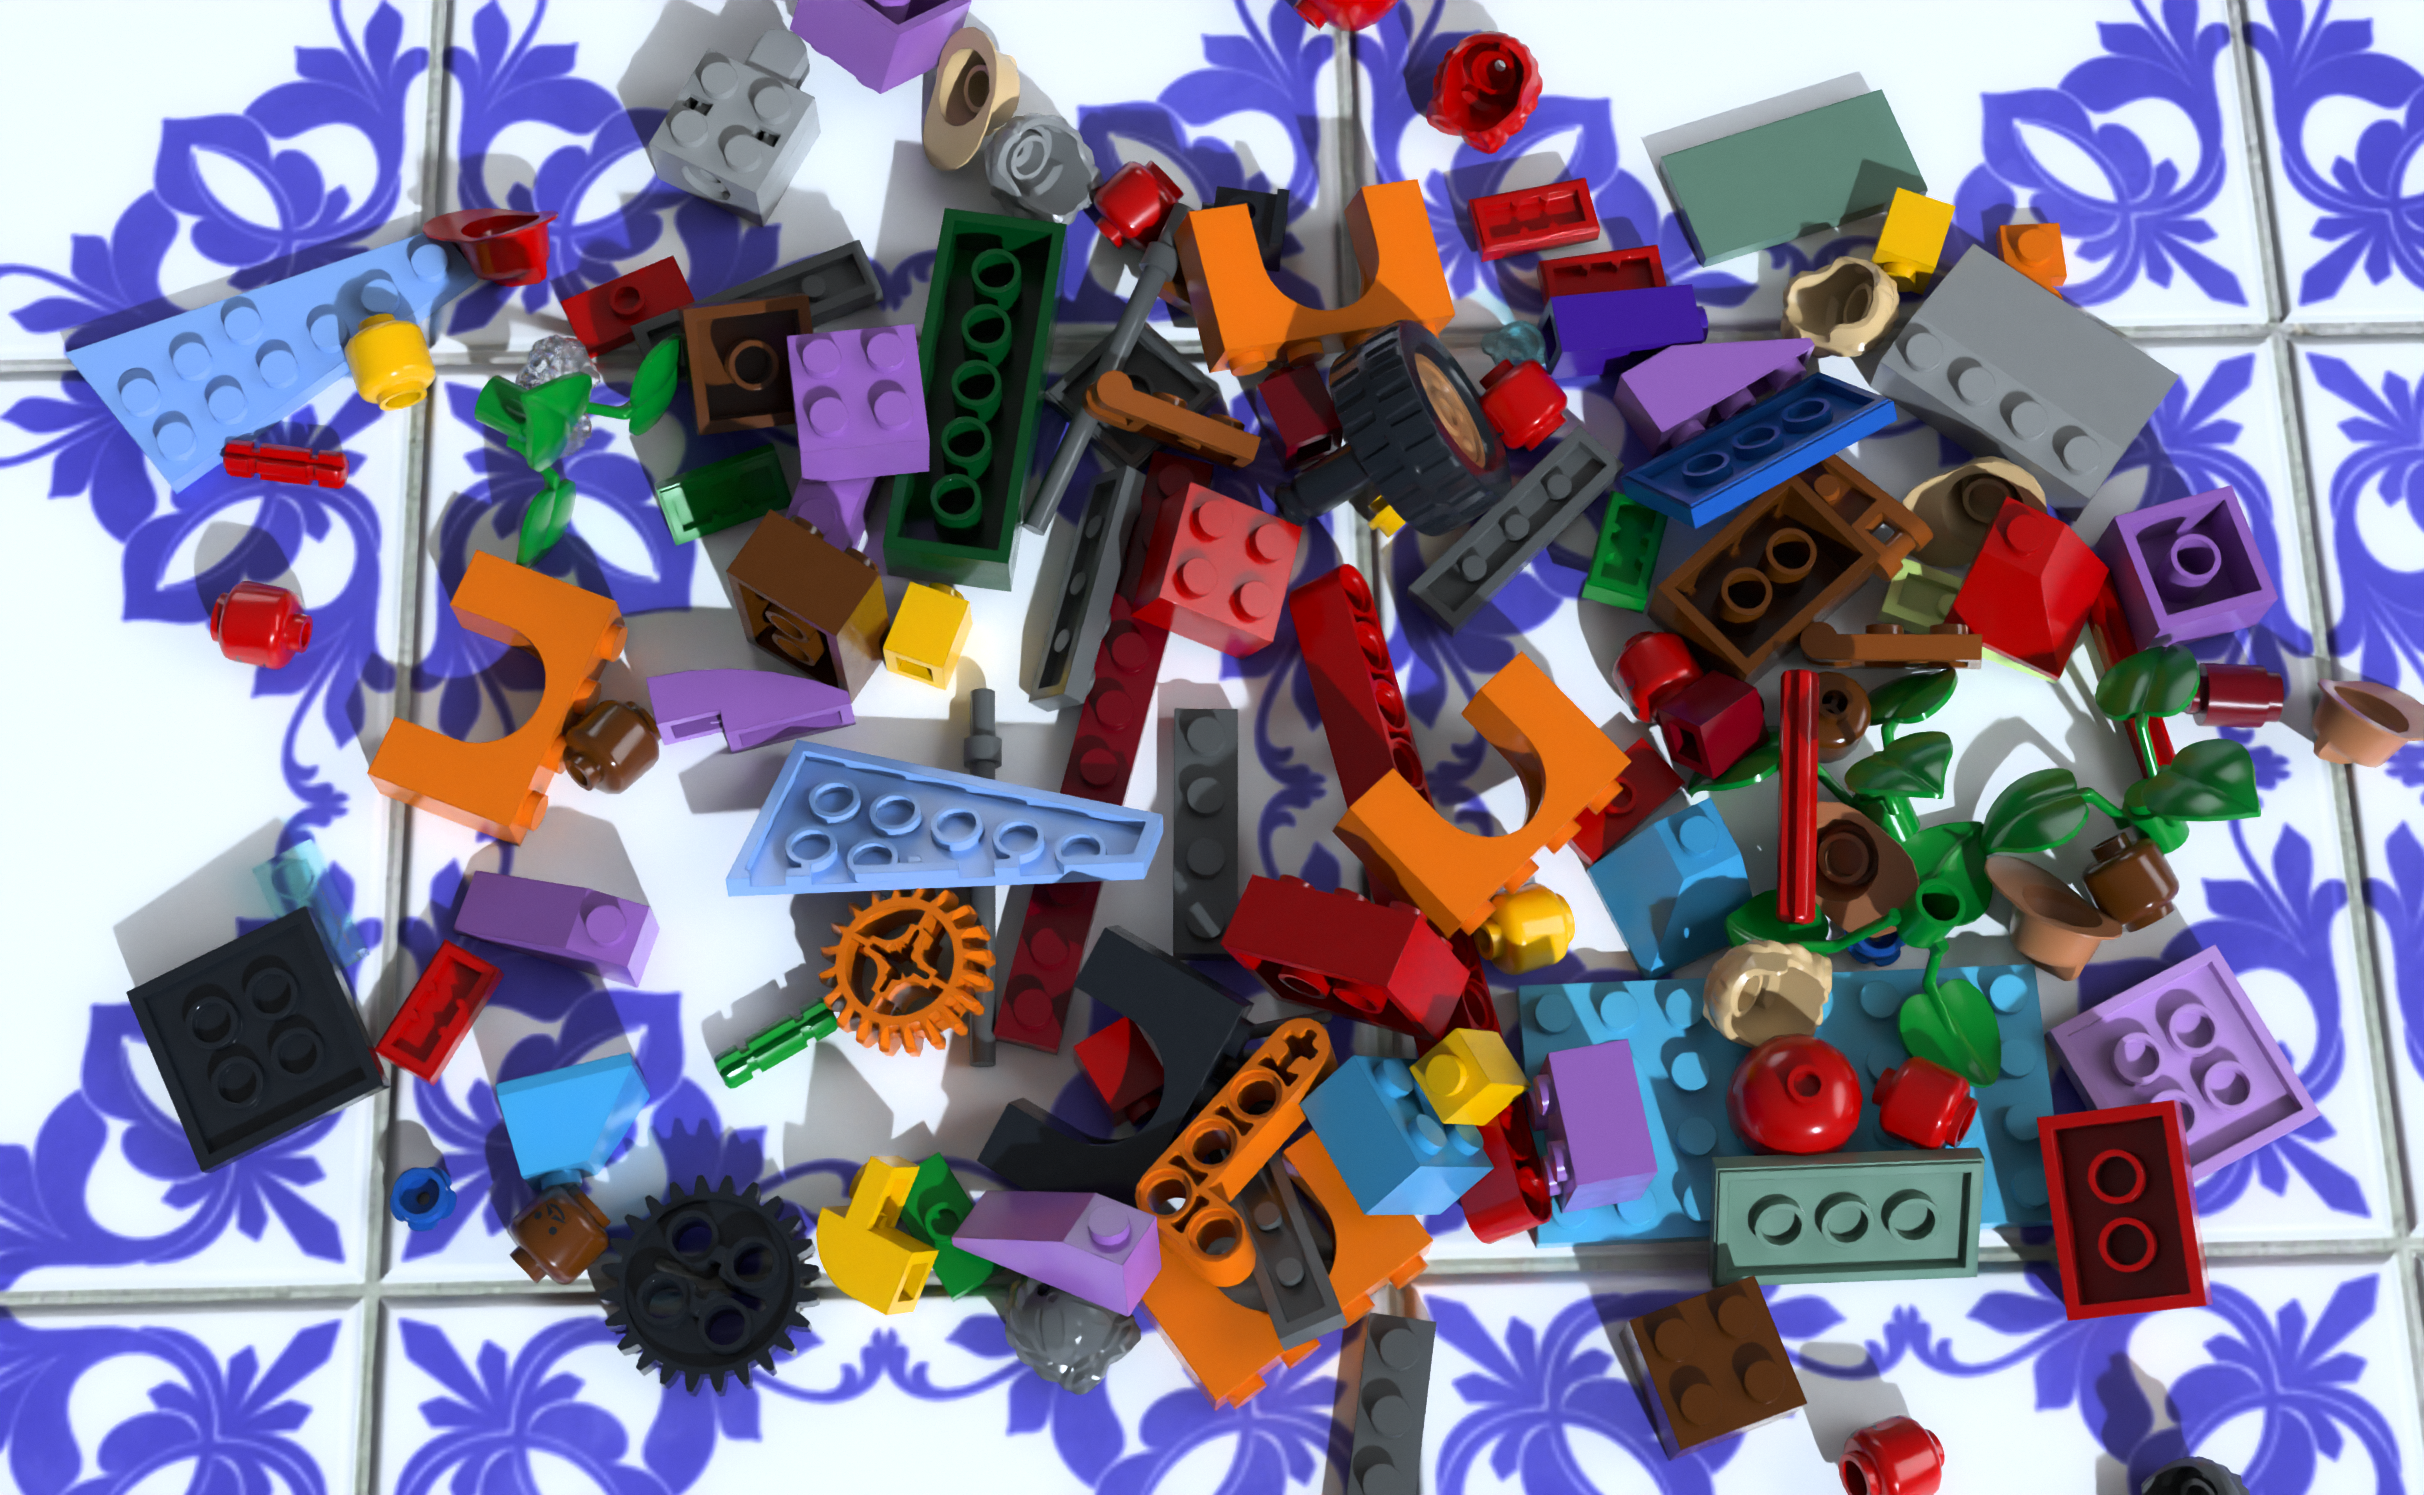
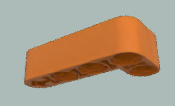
M1295 1018L1286 1021L1278 1027L1146 1171L1136 1186L1135 1200L1138 1209L1157 1218L1159 1244L1214 1286L1231 1287L1240 1284L1250 1276L1256 1263V1251L1246 1225L1237 1211L1228 1204L1307 1118L1299 1104L1339 1068L1328 1032L1319 1022L1310 1018ZM1262 1100L1275 1102L1273 1107L1266 1113L1260 1115L1247 1114L1249 1108L1256 1102ZM1213 1150H1230L1227 1158L1220 1163L1214 1165L1202 1163L1205 1156ZM1172 1198L1185 1199L1183 1206L1175 1213L1169 1215L1157 1213L1159 1207L1165 1201ZM1223 1237L1236 1239L1232 1248L1223 1254L1209 1255L1206 1253L1210 1244L1216 1239Z

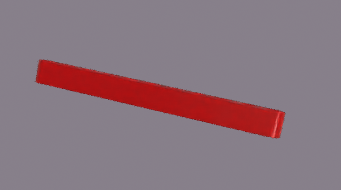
M1342 564L1293 589L1289 594V607L1347 809L1394 768L1435 810L1372 594L1362 574L1354 566ZM1364 865L1375 904L1389 907L1391 901L1401 902ZM1459 928L1447 941L1453 945L1452 953L1466 967L1470 975L1442 1040L1454 1029L1464 1028L1498 1032L1504 1041L1473 934L1468 936ZM1414 1037L1419 1058H1422L1438 1044ZM1519 1096L1486 1125H1475L1483 1137L1484 1145L1482 1148L1495 1168L1460 1197L1469 1227L1482 1243L1488 1245L1547 1223L1552 1216L1551 1197L1547 1195L1544 1187L1540 1159L1521 1096Z

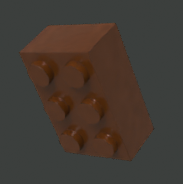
M1795 475L1761 494L1656 587L1647 615L1664 632H1673L1682 637L1701 668L1707 674L1712 670H1716L1753 686L1800 644L1801 633L1809 624L1826 621L1867 584L1881 555L1798 475Z
M770 509L726 570L747 642L811 680L848 691L852 704L883 660V646L891 629L881 576L878 573L879 568L868 556L854 548L847 547L843 552L824 541L822 532L806 519L792 515L788 520Z

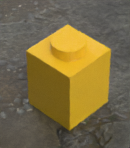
M1897 187L1886 213L1870 261L1879 266L1890 278L1896 281L1897 292L1912 291L1923 295L1936 268L1956 206Z
M910 581L883 646L887 671L946 690L973 625L970 601L965 600L959 591L941 583H930L926 587Z
M1456 1028L1409 1068L1443 1124L1484 1126L1531 1087V1084L1499 1033L1493 1031Z

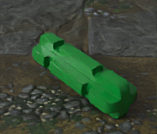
M817 997L799 1007L801 1014L794 1018L789 1013L745 1038L746 1045L738 1049L734 1044L717 1054L713 1059L714 1065L725 1085L730 1089L737 1088L754 1078L751 1072L760 1068L763 1073L807 1048V1040L814 1037L816 1041H819L835 1032L839 1027L836 1023L837 1018L833 1010L826 1007L823 997Z

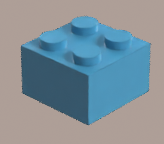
M1353 1055L1299 1104L1364 1215H1440L1495 1168L1482 1148L1484 1145L1483 1137L1475 1125L1443 1124L1409 1069L1419 1059Z

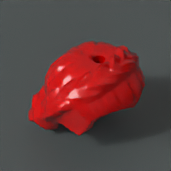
M1484 31L1461 39L1455 47L1447 50L1444 60L1437 66L1436 75L1433 78V96L1427 103L1426 119L1428 124L1447 135L1461 136L1465 143L1474 150L1489 155L1497 153L1499 148L1507 143L1509 137L1523 129L1528 116L1538 105V96L1543 88V80L1538 72V61L1531 54L1526 44L1521 43L1516 37L1509 36L1508 33ZM1499 60L1503 61L1506 67L1501 66Z

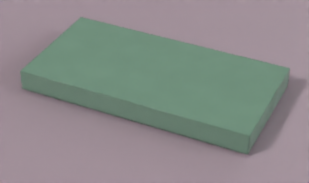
M1882 89L1661 156L1659 169L1702 268L1888 211L1897 187L1926 196L1928 191L1927 185Z
M1979 1147L1842 1152L1808 1156L1712 1157L1708 1277L1711 1286L1722 1287L1755 1275L1759 1286L1977 1277L1985 1158Z

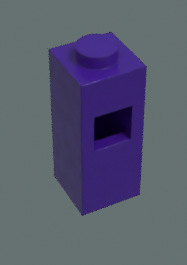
M1692 284L1550 297L1537 324L1546 369L1553 379L1624 373L1672 345L1702 344L1708 336L1707 315L1705 309L1696 304Z

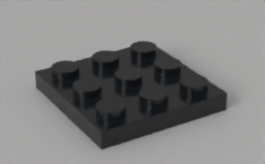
M308 906L299 908L126 992L200 1169L204 1173H213L391 1087L314 908Z

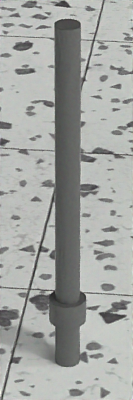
M1175 203L1157 242H1149L1139 263L1142 273L1088 386L1107 371L1117 370L1122 372L1164 282H1171L1180 265L1173 235L1187 213L1195 211L1191 207L1182 203ZM1081 401L1023 520L1022 526L1036 535H1045L1099 421L1085 412Z
M987 688L974 689L970 691V736L964 739V767L970 769V775L996 780V769L1002 766V739L996 736L995 691ZM996 886L970 887V906L978 914L974 925H983L989 931L991 938L982 948L990 950L996 956ZM996 964L980 972L989 976L994 982V990L986 993L976 992L974 998L985 1007L984 1014L980 1016L970 1013L969 1065L973 1067H992L996 1065V1037L993 1035L996 1025Z

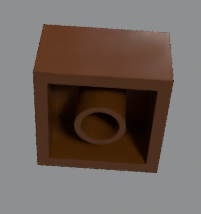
M797 292L677 306L693 430L700 436L795 424L787 336L813 333L809 295Z
M1755 1275L1629 1320L1618 1334L1669 1461L1793 1416L1807 1404Z

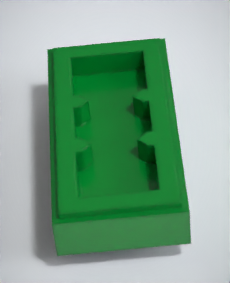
M773 443L653 483L676 546L764 516L770 509L776 512L788 508L792 501Z
M1611 490L1581 597L1642 614L1668 516L1626 497L1625 494Z
M937 1152L918 1164L920 1166L899 1217L912 1237L939 1250L932 1270L952 1302H955L1007 1268L953 1246L952 1236L974 1206L940 1152Z

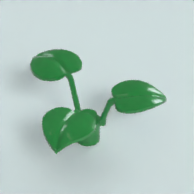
M672 333V336L662 340L647 354L634 378L630 400L621 406L589 402L592 378L581 371L556 377L530 390L500 375H495L486 383L475 406V419L507 435L506 446L519 452L527 460L528 467L540 472L544 478V489L533 498L523 522L516 564L528 569L537 565L556 546L570 523L576 500L575 482L567 478L560 481L558 473L551 465L564 451L574 426L579 422L583 414L588 413L620 420L630 419L628 430L636 436L649 431L665 414L674 397L680 377L682 358L680 335Z
M2170 644L2168 647H2153L2133 654L2116 663L2103 675L2097 685L2095 693L2096 704L2106 718L2114 721L2135 718V729L2149 779L2135 782L2126 790L2122 809H2118L2090 787L2077 789L2076 778L2068 769L2051 768L2035 771L2010 784L1990 807L1983 823L1980 846L1984 855L1987 856L1997 852L2034 853L2052 849L2068 842L2078 834L2088 819L2089 808L2086 803L2095 805L2112 818L2118 830L2131 827L2136 839L2150 838L2155 840L2164 854L2175 851L2185 843L2190 832L2186 821L2211 822L2261 817V805L2256 789L2255 767L2247 749L2237 741L2217 738L2195 742L2181 749L2173 758L2171 766L2164 764L2158 767L2148 729L2149 716H2174L2182 712L2193 700L2200 684L2199 666L2193 653L2181 644Z
M1954 668L1901 676L1878 686L1867 695L1871 704V722L1869 726L1882 724L1881 736L1884 750L1874 752L1873 755L1856 762L1847 770L1844 781L1848 789L1855 792L1854 795L1851 796L1818 763V780L1840 802L1860 811L1898 843L1911 838L1921 826L1909 797L1943 798L1945 775L1953 755V744L1949 735L1941 731L1918 732L1902 736L1894 740V734L1899 723L1914 724L1924 721L1938 712L1948 702L1958 683V674ZM1767 726L1770 740L1717 778L1712 779L1695 771L1688 785L1690 797L1692 798L1695 793L1700 791H1725L1750 786L1765 780L1779 770L1780 726Z
M1965 821L1941 824L1922 830L1902 842L1900 845L1914 861L1919 877V887L1899 908H1891L1884 916L1838 939L1826 940L1829 924L1826 915L1822 913L1817 903L1815 906V919L1812 923L1788 925L1779 922L1776 918V889L1767 890L1755 895L1742 907L1725 918L1724 931L1731 949L1752 940H1772L1782 944H1800L1810 953L1817 952L1823 957H1827L1826 953L1839 952L1890 926H1895L1898 936L1905 944L1914 948H1928L1930 951L1922 979V987L1926 994H1916L1909 997L1902 1004L1898 1012L1897 1033L1903 1050L1909 1058L1921 1056L1966 1077L1970 1086L1986 1088L1992 1086L1998 1077L2001 1065V1040L1997 1020L1988 1000L1979 989L1966 980L1952 979L1942 984L1939 988L1936 984V976L1942 956L1949 950V944L1944 937L1954 927L1975 922L1986 912L1991 902L1993 887L1984 871L1987 857L1980 846L1982 822Z

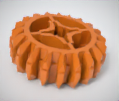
M917 888L913 895L910 889L892 890L890 899L881 890L870 891L869 899L872 905L865 910L856 902H848V911L855 919L848 927L841 922L831 923V931L841 939L839 945L820 947L821 955L827 961L835 964L821 971L818 975L819 981L824 986L833 988L823 999L828 1009L833 1010V1012H841L837 1018V1025L846 1033L856 1031L855 1040L865 1048H870L878 1042L879 1050L884 1055L891 1057L897 1053L901 1044H903L905 1052L911 1057H920L925 1038L936 1050H945L946 1038L943 1031L951 1028L960 1036L967 1035V1025L960 1018L966 1011L973 1015H983L985 1007L974 998L976 992L986 993L994 990V982L990 977L980 973L996 964V956L990 950L982 948L988 943L991 935L983 925H974L978 917L977 912L969 904L958 907L959 898L949 889H945L937 896L935 888ZM910 924L902 936L893 940L881 939L891 930ZM946 931L951 938L954 951L953 969L949 980L937 971V960L943 950L939 943ZM867 958L876 963L878 971L876 981L871 988L876 994L869 1005L865 999L862 986L863 968ZM887 959H892L901 965L907 960L912 965L915 962L917 968L928 979H924L915 973H912L909 977L903 972L900 975L898 973L899 970ZM921 997L935 999L931 1004L917 1012L896 1016L897 1012L905 1013L909 1005Z

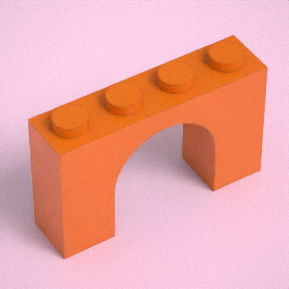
M1418 179L1361 187L1345 208L1344 214L1360 270L1361 288L1357 302L1336 310H1317L1300 305L1285 296L1273 284L1261 259L1247 203L1189 211L1173 237L1209 373L1230 370L1233 376H1245L1263 370L1269 363L1288 361L1292 367L1306 366L1322 360L1326 354L1346 352L1369 335L1397 320L1403 319L1413 320L1423 325L1439 338L1438 334L1455 316V311Z
M476 550L450 606L462 628L521 649L532 655L544 666L545 689L542 700L533 716L517 731L504 738L482 743L453 739L394 717L367 774L382 795L520 847L528 829L535 831L545 816L549 800L548 795L545 793L554 774H562L566 770L565 761L569 757L567 755L565 735L581 717H584L596 707L602 688L601 683L598 682L607 662H615L619 658L627 639L628 629L625 627V622L615 600Z
M1522 651L1478 690L1461 713L1508 761L1517 773L1524 790L1526 802L1525 817L1521 829L1507 835L1495 837L1478 836L1462 831L1441 817L1392 768L1348 808L1332 830L1401 902L1421 910L1428 918L1426 921L1427 925L1436 935L1446 940L1459 928L1468 936L1476 931L1497 910L1489 900L1502 887L1513 895L1540 869L1532 859L1545 846L1555 855L1582 829L1574 819L1586 807L1595 815L1603 810L1623 790V787L1615 779L1632 762Z
M1314 1129L1282 1152V1161L1289 1178L1319 1216L1329 1234L1333 1250V1265L1329 1278L1348 1325L1342 1327V1329H1346L1375 1306L1370 1296L1389 1282L1393 1284L1396 1290L1404 1287L1429 1266L1423 1257L1429 1253L1433 1239L1414 1215H1364ZM1159 1244L1162 1268L1137 1305L1214 1411L1228 1401L1234 1409L1243 1406L1267 1386L1262 1378L1263 1375L1282 1361L1288 1369H1292L1321 1346V1343L1315 1338L1284 1351L1268 1311L1250 1309L1234 1302L1222 1293L1217 1286L1205 1281Z

